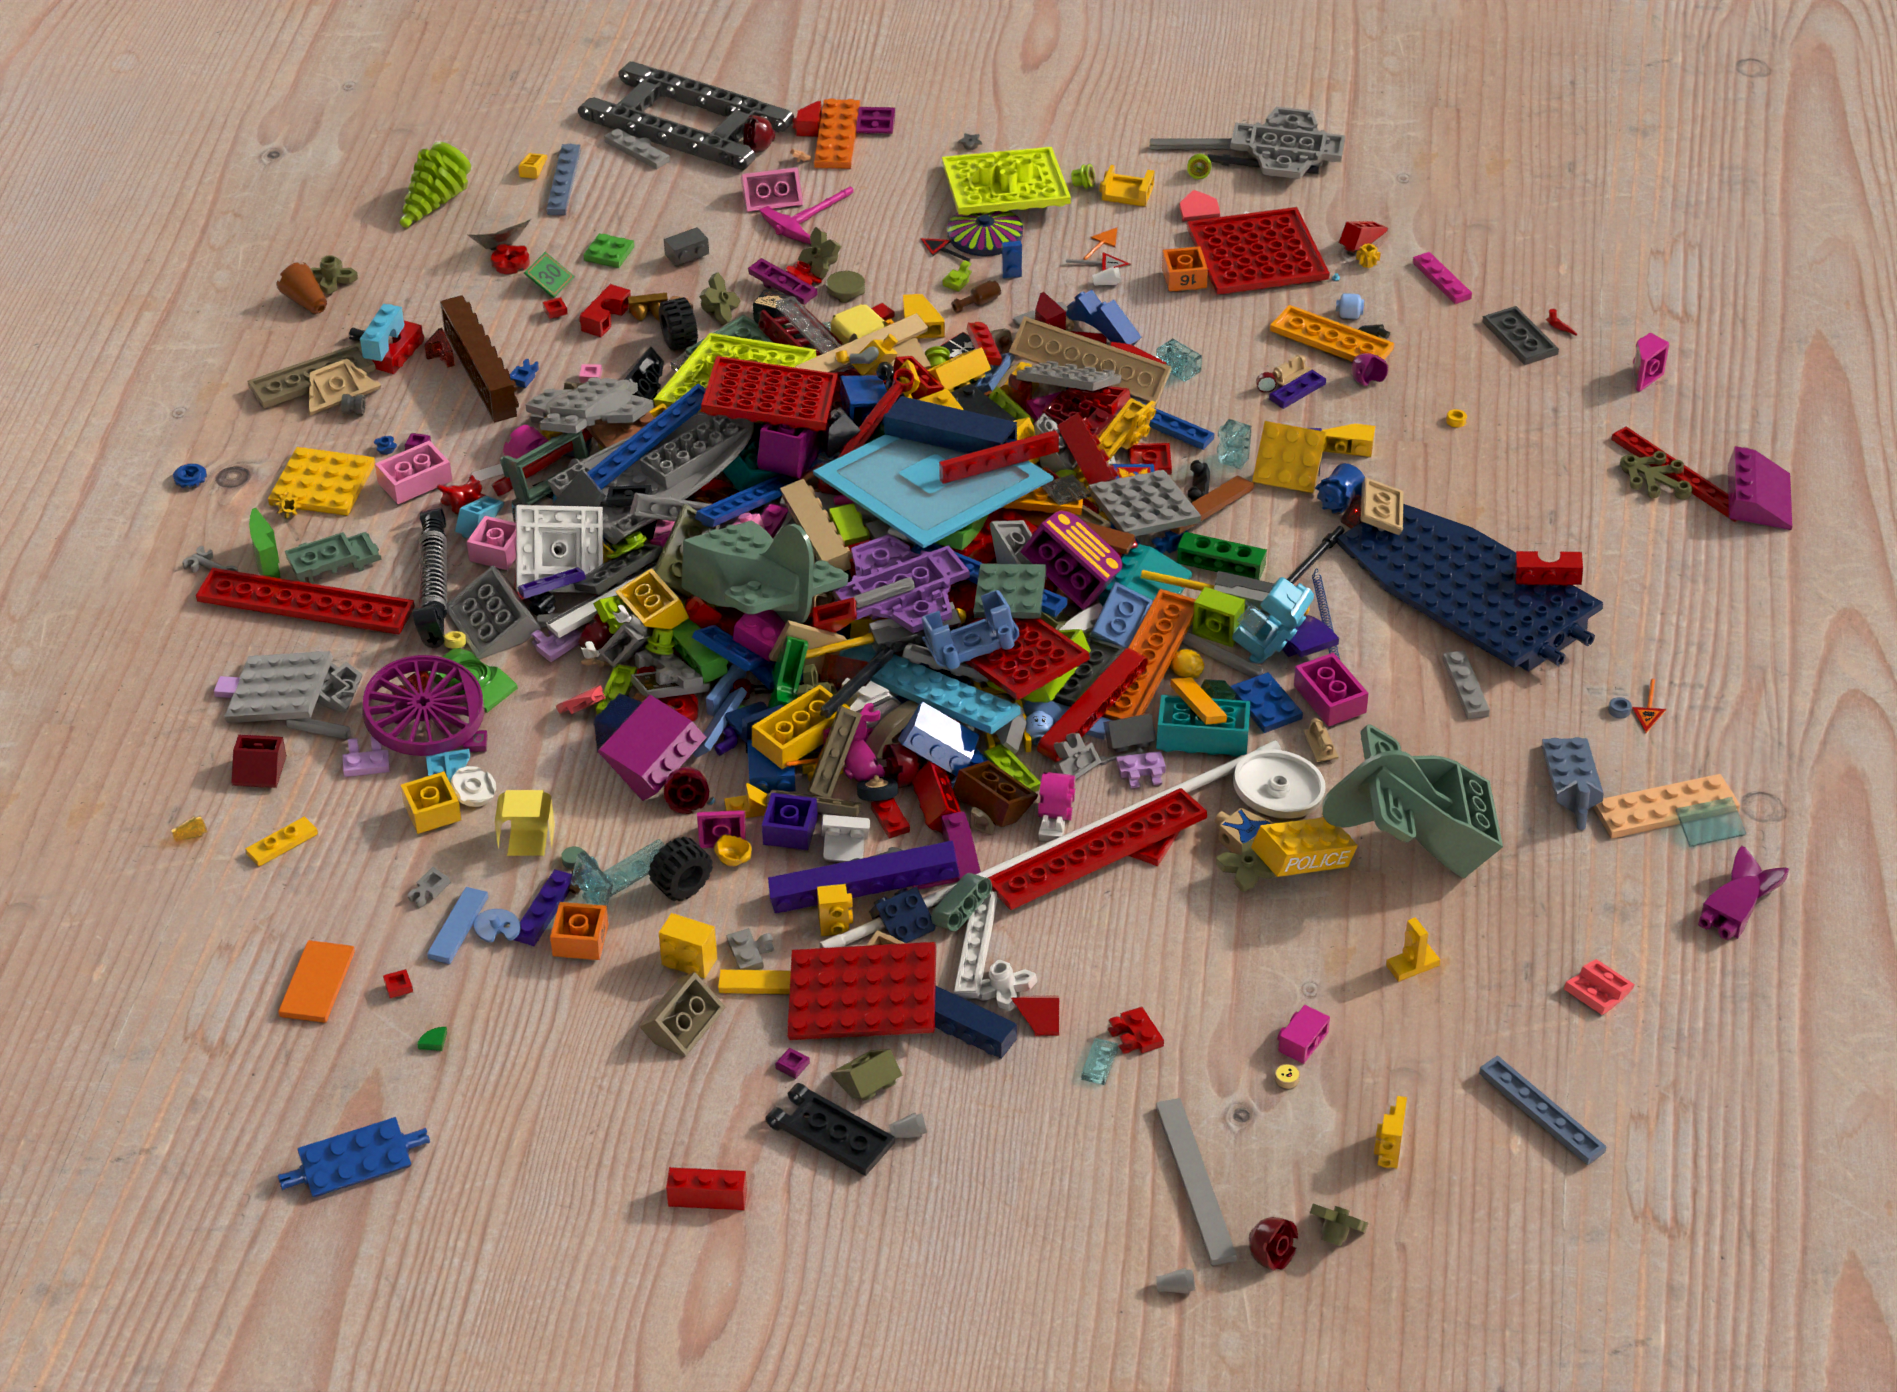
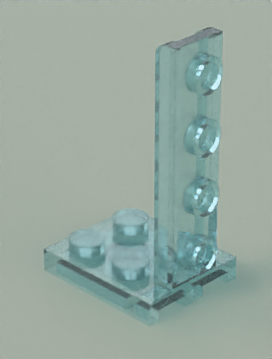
M657 839L604 872L599 868L596 859L589 856L584 850L577 854L571 884L579 886L584 892L582 897L587 903L591 901L593 905H605L608 908L610 897L648 875V871L651 869L649 867L650 863L654 860L653 857L665 845L661 839Z

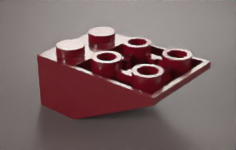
M1062 391L1042 411V414L1045 413L1046 416H1049L1058 425L1079 413L1082 418L1087 417L1092 425L1091 433H1095L1098 438L1116 417L1065 391Z

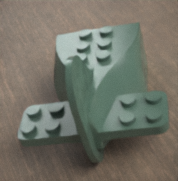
M751 520L737 525H728L727 528L711 530L709 533L683 540L682 588L710 604L734 607L746 614L774 610L784 623H787L789 620L803 624L809 616L813 596L844 587L848 584V574L843 572L842 569L830 565L827 561H817L814 564L813 549L809 537L803 528L797 524H789L782 527L775 539L764 528Z
M1370 724L1360 731L1365 761L1327 793L1322 803L1323 816L1329 824L1336 827H1353L1375 821L1378 829L1386 831L1399 841L1409 843L1412 839L1416 838L1432 856L1463 879L1503 848L1489 780L1457 761L1435 755L1411 756L1401 750V746L1395 738Z

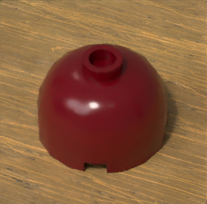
M748 116L747 119H750L749 124L744 125L743 144L749 146L754 153L763 152L775 140V131L771 123L764 117Z
M597 613L593 617L595 621L591 625L588 624L579 638L578 643H580L579 646L582 648H586L585 643L590 641L593 642L595 649L599 650L614 635L609 631L610 626L608 622L603 623Z
M901 743L884 746L882 760L886 759L887 766L883 767L886 774L884 777L895 779L898 788L910 786L916 774L922 769L921 757Z
M682 767L671 772L665 780L663 790L668 806L680 814L693 813L692 810L702 809L709 799L710 792L705 776L699 770L691 767Z
M1268 1217L1261 1220L1249 1234V1248L1252 1257L1265 1268L1276 1271L1275 1269H1284L1291 1262L1296 1251V1247H1293L1294 1238L1298 1239L1297 1226L1292 1221L1278 1217Z

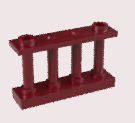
M801 303L793 305L791 315L772 318L765 310L761 311L758 328L774 343L797 347L815 343L818 348L813 349L816 350V355L818 356L844 345ZM793 323L796 326L784 329L781 325ZM804 333L807 337L794 339L791 335Z

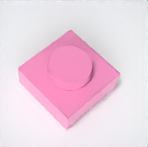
M582 364L579 374L580 383H586L588 379L593 377L601 379L602 365Z

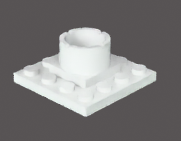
M516 505V592H519L518 587L522 584L579 567L586 575L603 564L602 507ZM554 548L559 549V554L554 552ZM569 584L549 591L561 593H585L583 591L575 590L573 584Z

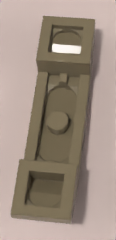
M911 700L906 701L888 713L875 727L866 744L875 754L876 759L882 757L884 746L893 744L891 739L906 727L919 706L918 703Z

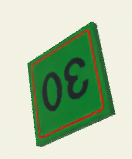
M546 252L524 272L528 278L553 299L575 277Z

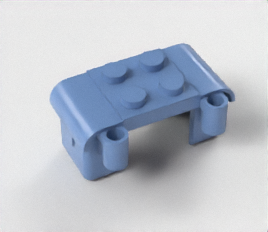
M995 590L981 595L986 619L950 631L948 625L943 626L940 611L922 617L921 621L925 637H922L939 666L955 669L963 661H969L977 656L989 654L1000 648L1008 650L1014 647V642L1019 637V629L1012 619L1010 606L1000 591Z

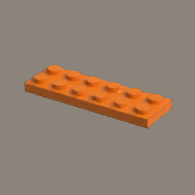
M824 99L814 168L851 169L860 100Z

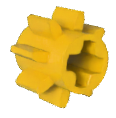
M1364 244L1360 247V251H1357L1356 259L1359 260V264L1362 267L1371 268L1377 265V261H1380L1381 252H1378V248L1373 244Z
M290 492L286 493L285 498L281 494L278 495L280 501L274 503L279 508L277 514L283 512L285 513V518H288L291 512L296 516V508L301 507L296 502L299 497L292 498ZM284 501L292 502V504H290L291 509H284Z

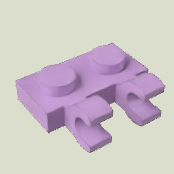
M537 629L531 633V636L535 638L532 641V645L536 647V651L552 662L579 645L578 641L582 633L575 629L558 638L549 630L550 636L546 637Z
M372 736V751L359 753L358 739H348L349 754H343L344 777L390 772L388 750H382V744Z
M1161 751L1116 757L1120 777L1128 778L1130 788L1140 787L1138 779H1140V776L1150 775L1153 786L1162 785L1161 776L1162 773L1166 772V766Z

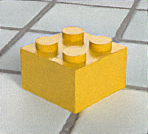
M445 771L400 785L404 806L417 834L462 820L459 800Z
M671 913L658 932L661 964L670 969H676L688 974L696 972L699 977L705 979L717 960L715 926Z

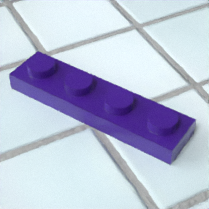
M556 869L553 870L520 921L521 931L514 941L535 947L555 916L559 902H564L569 894L568 887L575 875Z

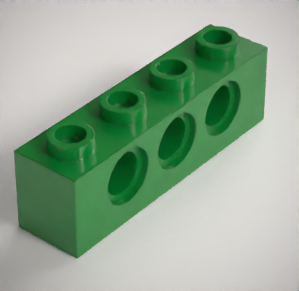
M1184 532L1177 549L1178 564L1213 572L1221 571L1260 580L1266 566L1267 549L1190 532Z

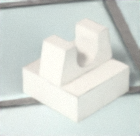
M1043 815L1039 831V841L1050 842L1063 836L1065 820L1057 816V819H1049L1048 815Z

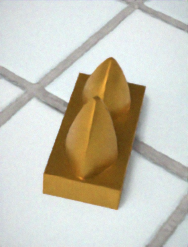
M667 292L628 297L629 313H632L636 319L642 321L647 312L651 311L653 316L659 321V305L661 302L668 301Z

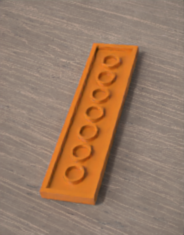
M1163 589L1159 590L1128 647L1147 657L1148 665L1144 672L1102 717L1117 720L1145 713L1193 622L1194 602L1196 599Z

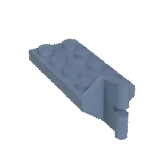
M1580 737L1542 739L1541 747L1556 801L1574 812L1577 829L1584 830L1586 829L1588 809L1602 802L1604 795L1588 739Z

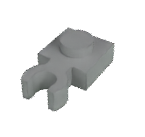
M432 867L416 882L419 888L411 890L407 896L411 902L416 899L415 902L420 908L426 904L429 896L436 898L451 882L446 875Z

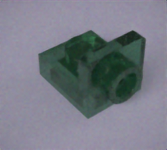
M1204 679L1201 688L1213 699L1233 700L1236 695L1225 680Z

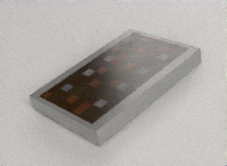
M656 671L631 675L632 684L644 696L652 695L656 699L708 692L710 688L708 682L703 683L702 686L686 689L681 688L675 682L659 685L656 682Z

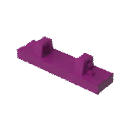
M760 258L748 268L749 274L762 281L765 287L769 289L773 287L785 295L797 297V303L800 302L805 305L818 295L815 287L763 258Z

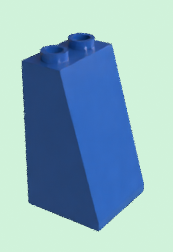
M877 375L841 376L839 393L842 408L859 428L887 392L883 380L879 379Z

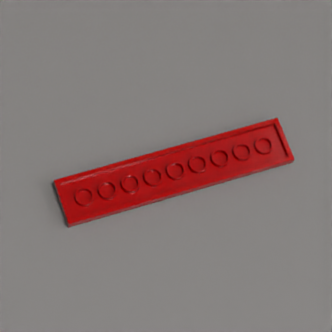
M213 567L196 594L197 602L398 635L402 632L415 607L414 600Z
M1179 788L988 877L992 883L991 891L996 892L997 897L1010 910H1013L1206 819L1207 810L1182 788Z

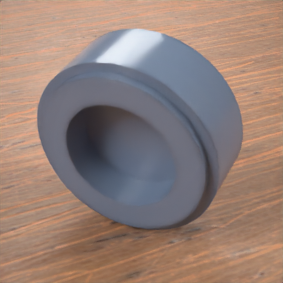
M1622 697L1613 698L1609 702L1608 711L1613 717L1626 718L1631 713L1632 704L1629 700Z

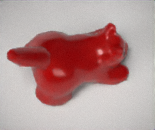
M473 475L470 476L469 481L464 485H452L449 487L437 485L438 490L442 492L441 503L445 506L451 505L452 512L459 515L461 507L486 496L481 493L483 487L480 481L476 480Z

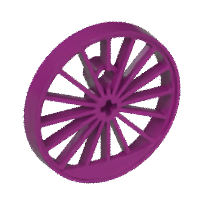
M416 655L393 661L373 675L364 691L362 716L369 733L383 746L406 755L431 756L458 748L477 732L484 717V700L479 682L461 664L439 656ZM419 671H431L425 692L423 693ZM415 672L419 693L403 674ZM436 672L446 674L430 692ZM398 677L408 691L389 681ZM453 678L460 681V683L441 691ZM381 687H384L397 695L380 693L377 691ZM462 690L465 692V695L451 696ZM372 700L391 703L370 707ZM467 703V707H462V706H456V705H454V704ZM391 713V715L376 722L373 720L371 716L376 714ZM449 713L469 716V723H465ZM438 717L462 730L452 735ZM415 719L409 740L405 741L396 738ZM431 719L446 737L445 739L432 741L428 720ZM420 721H425L429 742H414ZM391 723L398 724L391 733H386L381 729Z

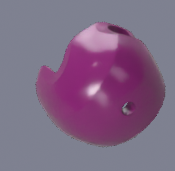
M1370 353L1360 354L1352 362V377L1363 386H1368L1372 380L1382 382L1388 374V364L1377 355Z

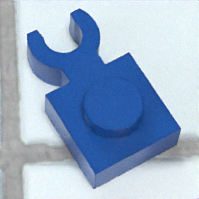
M525 359L523 367L516 366L510 373V378L515 381L516 386L526 388L535 378V372L539 370L538 361L530 365L529 359Z
M1168 531L1165 532L1164 538H1154L1152 540V543L1156 546L1154 549L1160 553H1164L1165 550L1168 553L1177 551L1184 532L1178 535Z

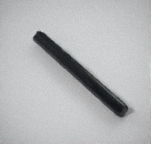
M888 646L884 647L820 708V716H824L826 719L830 718L838 710L839 706L846 703L893 658L894 650Z

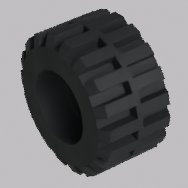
M682 297L661 302L659 305V321L664 340L670 350L674 351L696 344L698 340L697 324L693 309L688 300Z
M678 837L666 843L655 854L654 860L650 863L649 867L651 869L648 871V875L650 876V881L672 901H683L685 898L688 899L693 894L699 892L701 887L703 888L712 872L713 867L711 865L713 861L710 855L693 839L687 837L680 839Z

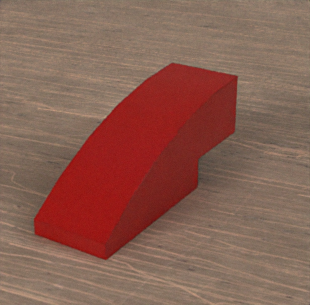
M852 597L813 607V612L809 613L807 620L803 624L832 633L837 632L857 619L856 600Z

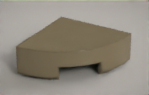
M973 807L970 812V828L992 835L995 830L992 820L982 810Z

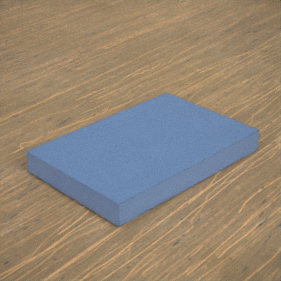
M1115 582L1090 636L1128 648L1153 600Z

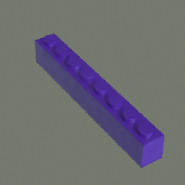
M952 840L768 877L770 900L776 914L818 905L817 887L846 884L847 893H851L852 898L948 880L960 877Z

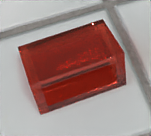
M1010 374L1008 378V395L1026 412V401L1032 399V382L1018 380L1016 375Z

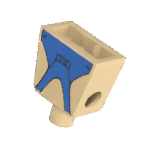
M1238 809L1231 816L1221 811L1215 818V823L1219 825V841L1229 851L1239 855L1242 852V844L1255 839L1260 825L1273 824L1271 821L1245 809Z

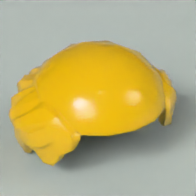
M1182 649L1176 652L1170 664V669L1178 676H1190L1197 679L1202 674L1205 664L1200 654L1193 650Z
M722 835L714 845L717 857L727 866H738L751 858V844L741 837Z

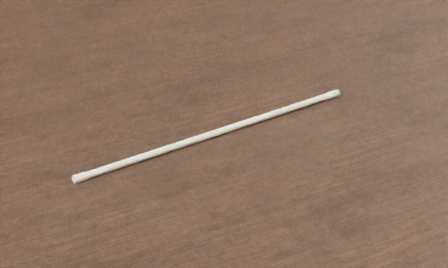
M1272 741L1253 752L1281 750V747L1277 741ZM1248 754L976 875L988 878L1179 788L1189 793L1235 772L1239 761ZM957 883L924 897L923 900L927 908L939 904ZM879 917L843 934L826 939L819 943V947H845L854 941L875 933L877 930L885 928Z

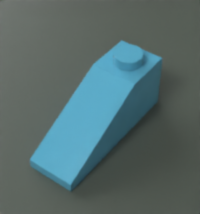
M484 496L461 507L455 532L469 539L484 516L495 518L505 502Z

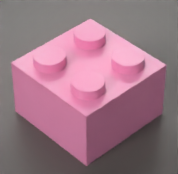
M484 516L467 540L469 561L488 566L494 565L496 568L508 570L516 559V523Z

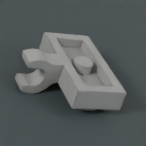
M749 928L726 935L739 970H759L764 968L760 954L774 951L773 939L770 933L761 935L757 941H754Z

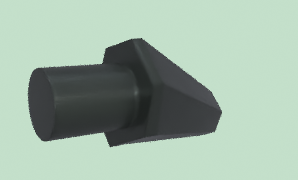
M1383 324L1365 325L1358 329L1388 339L1390 336V332L1384 329Z

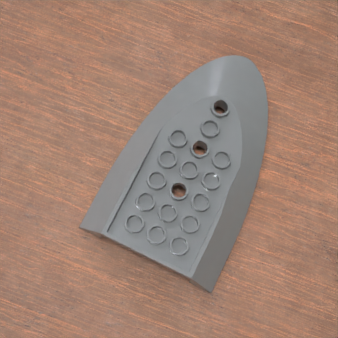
M701 411L694 414L602 489L606 497L598 507H602L603 537L616 545L627 536L657 520L630 514L631 506H607L606 498L609 486L651 485L652 495L685 500L723 471L740 454L753 435L755 422L744 418L730 419L724 415L710 416ZM632 436L595 453L548 480V484L556 497L560 496L581 469L589 472Z

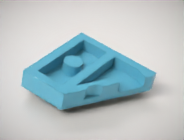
M469 749L426 756L428 776L445 771L449 782H451L456 771L459 768L466 767L470 759Z

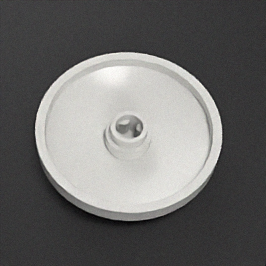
M1260 750L1248 754L1237 764L1233 778L1235 791L1245 804L1262 814L1276 818H1299L1314 812L1321 805L1326 788L1325 780L1317 767L1299 755L1282 750Z

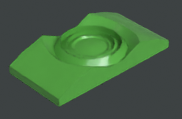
M454 648L443 656V658L461 664L475 676L482 690L484 711L486 713L518 689L517 684L500 668L484 664L471 651ZM423 671V676L429 679L431 671ZM436 672L433 682L438 684L446 674ZM453 678L444 688L452 687L460 683V681ZM462 690L456 693V695H465V692Z

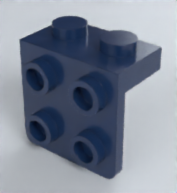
M760 701L727 712L725 718L743 741L747 743V740L752 739V726L784 706L781 704L768 709V706Z
M917 887L910 890L903 888L894 893L895 896L889 899L887 897L880 898L874 902L875 906L869 911L873 920L878 917L881 918L888 935L904 943L911 942L936 929V925L932 923L931 914Z

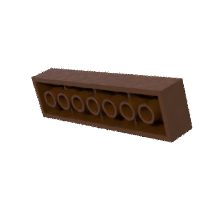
M463 295L440 301L444 333L493 422L517 417L516 408H519V403L514 393L517 392L516 383L514 380H511L508 369H504L502 358H498L495 346H491L490 337L485 335L484 327L482 324H479L477 314L472 312L470 302H466Z

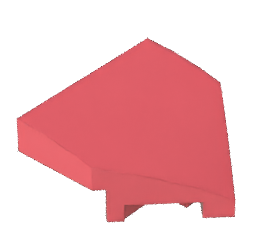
M1193 190L1179 203L1182 221L1220 217L1217 199L1202 192Z
M598 685L557 704L556 708L559 714L568 710L571 714H574L606 698L602 692L601 685Z

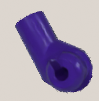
M727 726L723 730L725 735L724 741L714 746L719 756L735 748L738 743V734L731 726Z

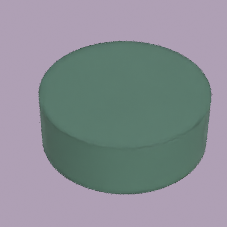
M568 847L562 852V863L567 868L573 869L575 865L582 866L585 863V852L580 847Z

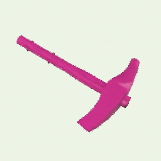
M849 186L792 217L776 212L769 206L761 208L759 211L774 228L777 235L782 234L787 238L811 244L810 235L799 224L854 193V189Z

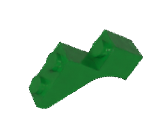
M786 636L772 671L775 687L768 702V709L781 704L785 706L798 698L797 691L807 654L808 641Z

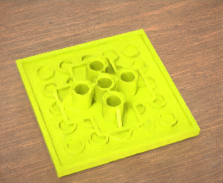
M1052 147L942 157L943 168L958 215H971L972 213L987 214L992 211L1007 212L1014 209L1027 210L1028 208H1046L1047 206L1062 207L1071 204V196Z
M709 333L654 398L655 406L665 404L669 407L697 384L707 388L716 356L795 367L817 356L816 350ZM764 421L755 422V424H763V423H764Z

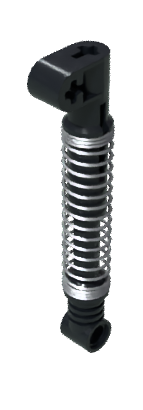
M441 507L420 512V521L423 529L419 539L420 602L419 608L413 609V619L423 644L429 648H437L444 643V618L447 615V539L444 534L446 518Z

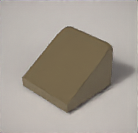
M1003 328L990 331L997 348L1001 346L999 343L1001 337L1008 336L1012 340L1011 331Z

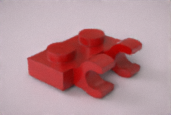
M1143 1007L1122 1012L1120 1017L1115 1016L1109 1019L1112 1027H1109L1108 1031L1112 1037L1128 1032L1120 1036L1123 1044H1120L1119 1048L1123 1054H1127L1135 1049L1145 1053L1164 1047L1163 1037Z

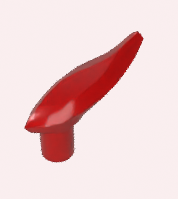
M1556 309L1549 310V318H1546L1551 326L1577 336V333L1571 327L1557 318Z

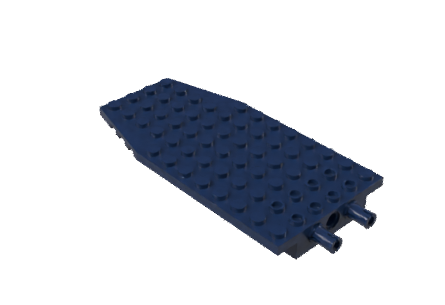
M1403 504V530L1400 535L1386 530L1379 531L1376 526L1361 522L1337 537V544L1351 558H1356L1358 565L1362 569L1366 568L1370 572V577L1374 581L1378 580L1380 587L1386 592L1513 668L1519 666L1529 672L1545 660L1560 666L1566 657L1560 650L1575 640L1580 641L1585 646H1589L1595 639V635L1587 631L1588 619L1603 609L1602 601L1574 585L1516 584V552L1470 526Z

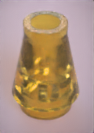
M194 815L176 828L171 829L175 841L178 842L203 837V834L207 833L208 830L202 816L195 817Z

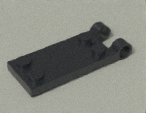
M971 383L950 392L965 411L1009 421L1016 420Z
M796 1083L788 1092L791 1102L799 1106L791 1116L781 1108L774 1107L765 1117L767 1124L772 1129L777 1131L782 1129L865 1176L895 1144V1136L809 1090L801 1083Z

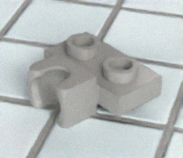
M1078 733L1066 735L1067 742L1054 743V748L1059 758H1062L1054 764L1057 772L1060 774L1075 775V779L1101 763L1092 742L1084 744Z

